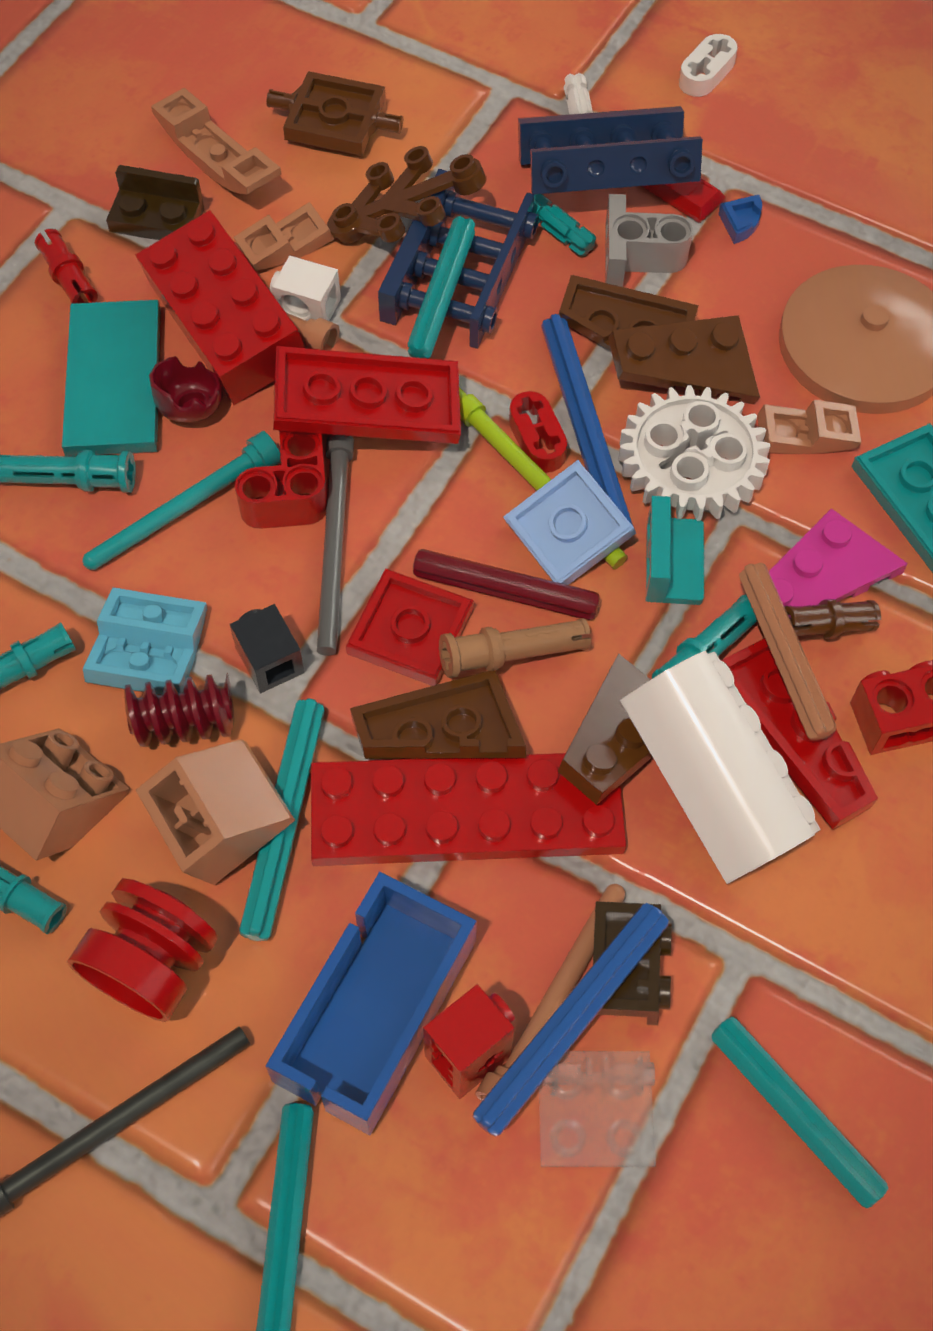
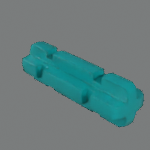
M535 194L534 213L539 214V223L543 221L541 223L543 228L565 245H568L570 242L569 248L579 256H586L589 251L594 249L596 236L584 226L579 228L581 224L556 204H553L551 207L552 201L543 194Z

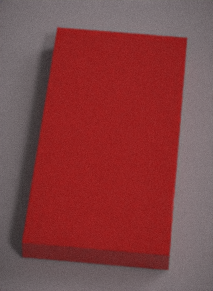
M276 346L273 430L459 444L461 421L458 361Z

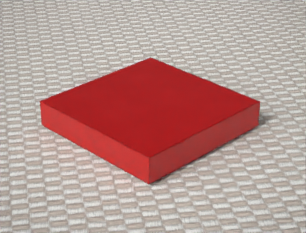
M385 568L346 644V653L428 685H438L444 672L439 654L440 636L451 633L454 637L462 635L474 609V600Z

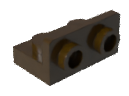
M124 165L117 167L115 174L119 191L106 219L109 232L160 240L203 214L204 204L200 183L197 178Z
M596 901L593 964L644 903ZM650 904L661 910V904ZM672 923L668 924L665 931L597 1015L647 1017V1025L658 1026L659 1009L670 1010L671 976L660 975V956H671Z

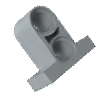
M609 194L605 223V283L623 287L625 271L674 273L682 270L687 264L693 233L691 222L687 218L676 214L626 212V195Z

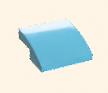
M112 588L97 619L99 635L83 667L85 682L125 689V685L130 684L133 690L141 692L144 691L145 682H151L156 694L163 695L165 681L171 679L177 692L183 693L185 681L190 675L207 612V603Z

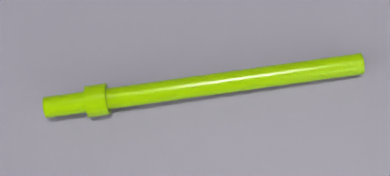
M459 387L460 420L467 427L473 426L536 491L552 479L485 413L486 407L473 394L467 395ZM618 547L603 559L613 569H617L624 564L628 556Z

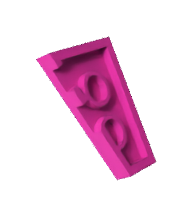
M831 508L770 569L769 573L784 606L818 605L825 599H835L838 602L850 595L854 598L868 591L871 585L885 578L890 580L902 574L908 563Z

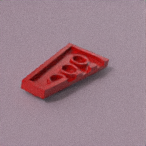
M765 638L721 660L730 668L734 677V684L746 705L750 706L758 715L761 730L773 750L777 751L785 760L789 776L833 830L874 805L878 797L850 743L842 741L837 729L825 739L812 741L807 737ZM826 702L833 716L834 721H836L837 718L829 702Z

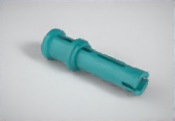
M83 450L77 456L0 455V483L75 484L84 492H92L95 487L120 488L123 493H131L135 485L136 466L134 455L131 451H122L120 455H95L92 450Z

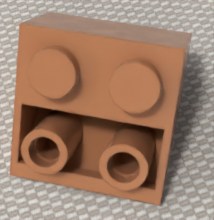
M60 728L0 744V828L36 861L72 848L121 802L129 791V788L114 776L113 771L108 766L98 762L78 744L75 737Z
M242 739L176 757L136 789L137 794L182 872L213 885L295 821L249 745Z

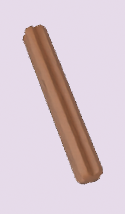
M751 563L745 566L744 570L739 573V578L807 737L812 741L828 738L830 734L836 731L837 727L766 565L763 563Z

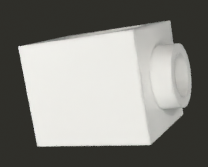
M289 255L282 270L274 273L270 283V292L283 310L305 321L318 318L330 321L341 300L338 269Z

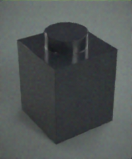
M275 604L262 610L254 609L248 611L239 620L230 624L235 648L260 694L305 673L301 650Z

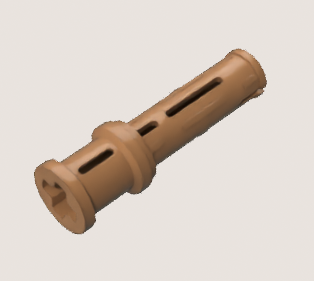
M584 618L571 622L501 633L496 628L485 627L481 628L479 634L454 637L451 633L441 634L439 654L445 675L448 678L458 677L460 671L483 667L487 671H495L502 667L505 661L579 649L586 650L591 646V638H582V635L591 634Z

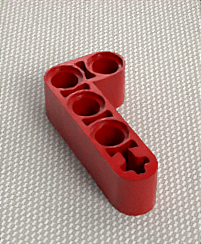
M279 431L281 465L254 467L240 473L235 481V491L241 518L246 525L258 529L301 526L317 523L324 518L327 508V483L323 434Z

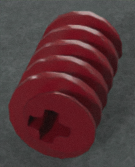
M228 673L226 674L223 688H218L211 674L206 676L204 688L199 691L192 677H187L183 693L177 692L171 679L165 681L163 695H157L151 682H145L142 698L136 697L130 684L125 685L124 699L130 734H134L141 747L150 746L153 732H155L162 745L170 744L174 729L182 742H190L194 727H196L201 738L207 740L211 738L214 724L217 725L223 737L231 736L234 725V706Z

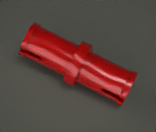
M53 228L44 230L52 242L51 245H48L42 234L39 233L35 238V246L49 265L48 272L50 277L56 284L62 286L71 304L85 303L80 296L82 293L85 294L90 303H95L98 299V293L85 276L82 261L76 254L70 252L60 232Z

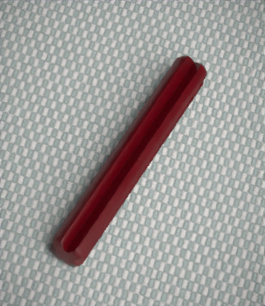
M426 549L418 550L413 563V574L417 577L588 620L594 619L599 606L600 595L594 591Z

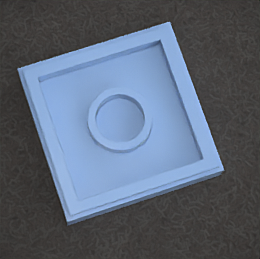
M579 460L575 461L503 516L506 523L550 579L566 585L572 583L636 534L632 524Z

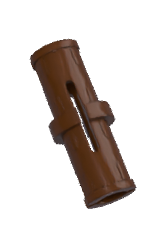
M825 599L818 605L784 606L787 614L791 615L789 619L797 636L821 634L824 635V638H836L844 632L876 631L880 624L878 622H868V620H881L879 605L873 600L839 603L835 599Z

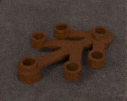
M414 147L405 154L404 160L407 168L393 185L394 176L387 163L379 162L370 166L365 174L369 182L352 204L345 203L338 206L328 219L327 226L332 236L338 238L342 243L355 242L365 234L381 237L387 243L395 242L405 233V226L400 217L421 221L424 226H434L444 219L446 213L440 199L431 195L450 187H454L455 192L460 195H470L479 191L487 180L482 165L472 155H460L451 162L450 171L414 185L419 177L433 165V160L426 147ZM391 186L382 199L374 202L382 190Z

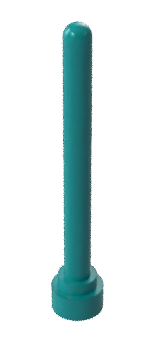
M265 431L257 433L246 440L247 446L241 449L242 455L85 553L82 558L84 567L89 570L98 569L236 481L240 473L254 467L277 466L281 463L278 447Z

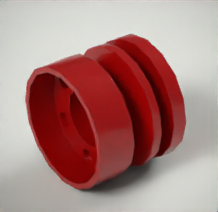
M122 878L111 893L117 903L106 902L99 911L107 924L116 931L115 934L89 928L67 960V963L81 978L117 1002L149 1018L166 1022L169 1021L188 989L185 982L171 969L172 966L194 972L198 971L204 961L197 951L205 953L211 951L218 940L216 931L204 919L174 896L139 881Z

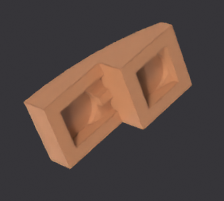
M310 202L278 223H275L271 216L267 215L233 237L255 270L285 264L289 255L301 258L334 240L330 229Z
M813 400L807 410L764 404L757 414L759 427L766 429L763 442L770 443L769 453H829L858 448L862 443L855 405Z

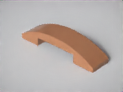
M182 88L151 106L154 116L186 156L211 179L228 190L239 194H249L281 175V168L258 148L254 147L249 151L245 150L210 120L208 107L187 89Z

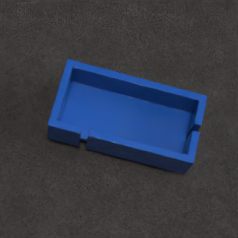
M380 871L355 912L357 926L351 923L348 924L265 1065L273 1083L315 1106L320 1098H322L327 1113L369 1136L424 1038L423 1027L435 1018L476 942L477 927L476 920ZM361 936L366 938L363 944L361 943Z

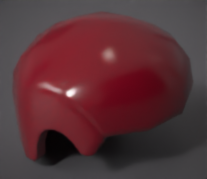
M173 356L157 363L149 374L154 404L167 419L184 423L204 420L217 410L222 400V386L215 373L206 369L201 361H198L194 367H186L182 365L178 357Z

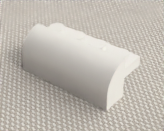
M703 651L680 662L620 700L726 884L775 859L821 830L815 820V813L810 802L800 795L789 777L785 760L777 751L773 750L761 730L758 715L750 706L746 705L734 684V677L730 668L718 658L715 652L708 654L706 651Z

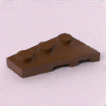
M739 315L612 330L608 337L617 377L620 380L668 389L674 385L687 388V385H691L693 389L699 390L700 395H702L706 387H709L711 389V397L728 393V396L739 397V402L742 401L749 404H755L760 398Z

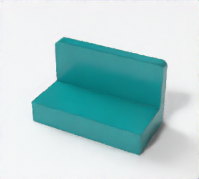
M652 496L646 531L645 602L701 605L704 599V522L702 520L697 521L696 519L671 518V497Z

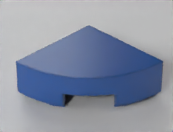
M759 194L720 203L718 214L734 244L749 238L757 229L762 210V200Z

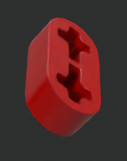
M526 391L517 394L510 403L509 423L519 447L545 473L560 469L566 459L567 439L549 401L538 392ZM529 410L531 415H537L536 424L532 423L527 413L522 414V412ZM543 439L548 450L554 449V452L547 454L544 448L539 449V440Z

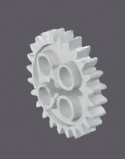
M687 385L685 396H679L671 387L668 389L666 400L654 393L651 395L650 406L640 402L637 405L636 415H628L626 428L622 429L618 461L623 462L622 476L632 477L631 491L645 489L642 501L644 504L651 502L652 496L671 497V506L676 507L677 519H682L686 510H693L697 521H701L704 510H709L716 519H719L723 505L735 513L738 510L740 500L749 503L752 500L754 490L761 489L770 463V459L767 458L770 443L763 442L766 429L762 427L754 428L757 415L754 413L742 416L744 407L742 401L733 406L727 405L728 393H723L717 400L711 398V389L709 387L705 388L701 396L695 395L691 385Z

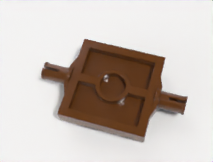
M308 71L302 85L292 94L269 89L267 94V107L289 111L283 126L284 140L363 156L370 136L377 129L400 134L403 128L404 118L402 115L398 116L381 112L386 99L385 86Z

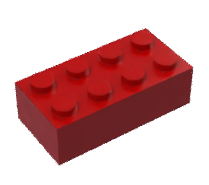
M211 210L135 254L151 287L207 368L218 377L223 391L233 405L275 381L276 346L305 348L297 327Z

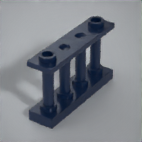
M681 106L518 118L519 161L521 165L531 164L532 195L701 181L703 139L701 136L683 137L684 110Z
M438 169L435 176L443 174L447 171ZM454 187L431 195L440 199L446 213L445 217L434 226H424L421 221H412L378 291L380 321L396 326L403 310H409L411 307L421 308L426 292L416 290L415 285L418 278L424 279L426 275L433 276L438 260L432 259L430 253L433 247L439 248L440 245H444L449 232V228L445 227L448 217L453 218L456 214L510 229L504 243L474 235L468 252L496 259L490 274L465 267L462 268L457 284L481 290L482 292L475 306L451 300L445 316L470 323L469 347L478 349L484 334H491L494 329L498 315L497 304L526 239L532 240L536 234L539 214L534 213L535 194L526 193L518 213L460 198L459 194L454 191Z

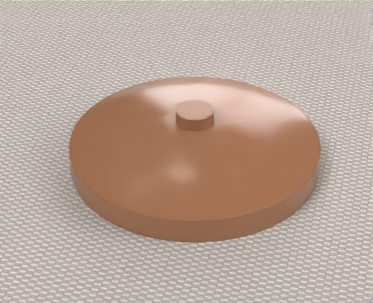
M846 265L822 271L803 282L790 296L786 304L779 329V345L783 359L798 382L809 392L824 401L855 405L856 412L870 414L893 413L915 407L933 396V291L918 280L885 267Z

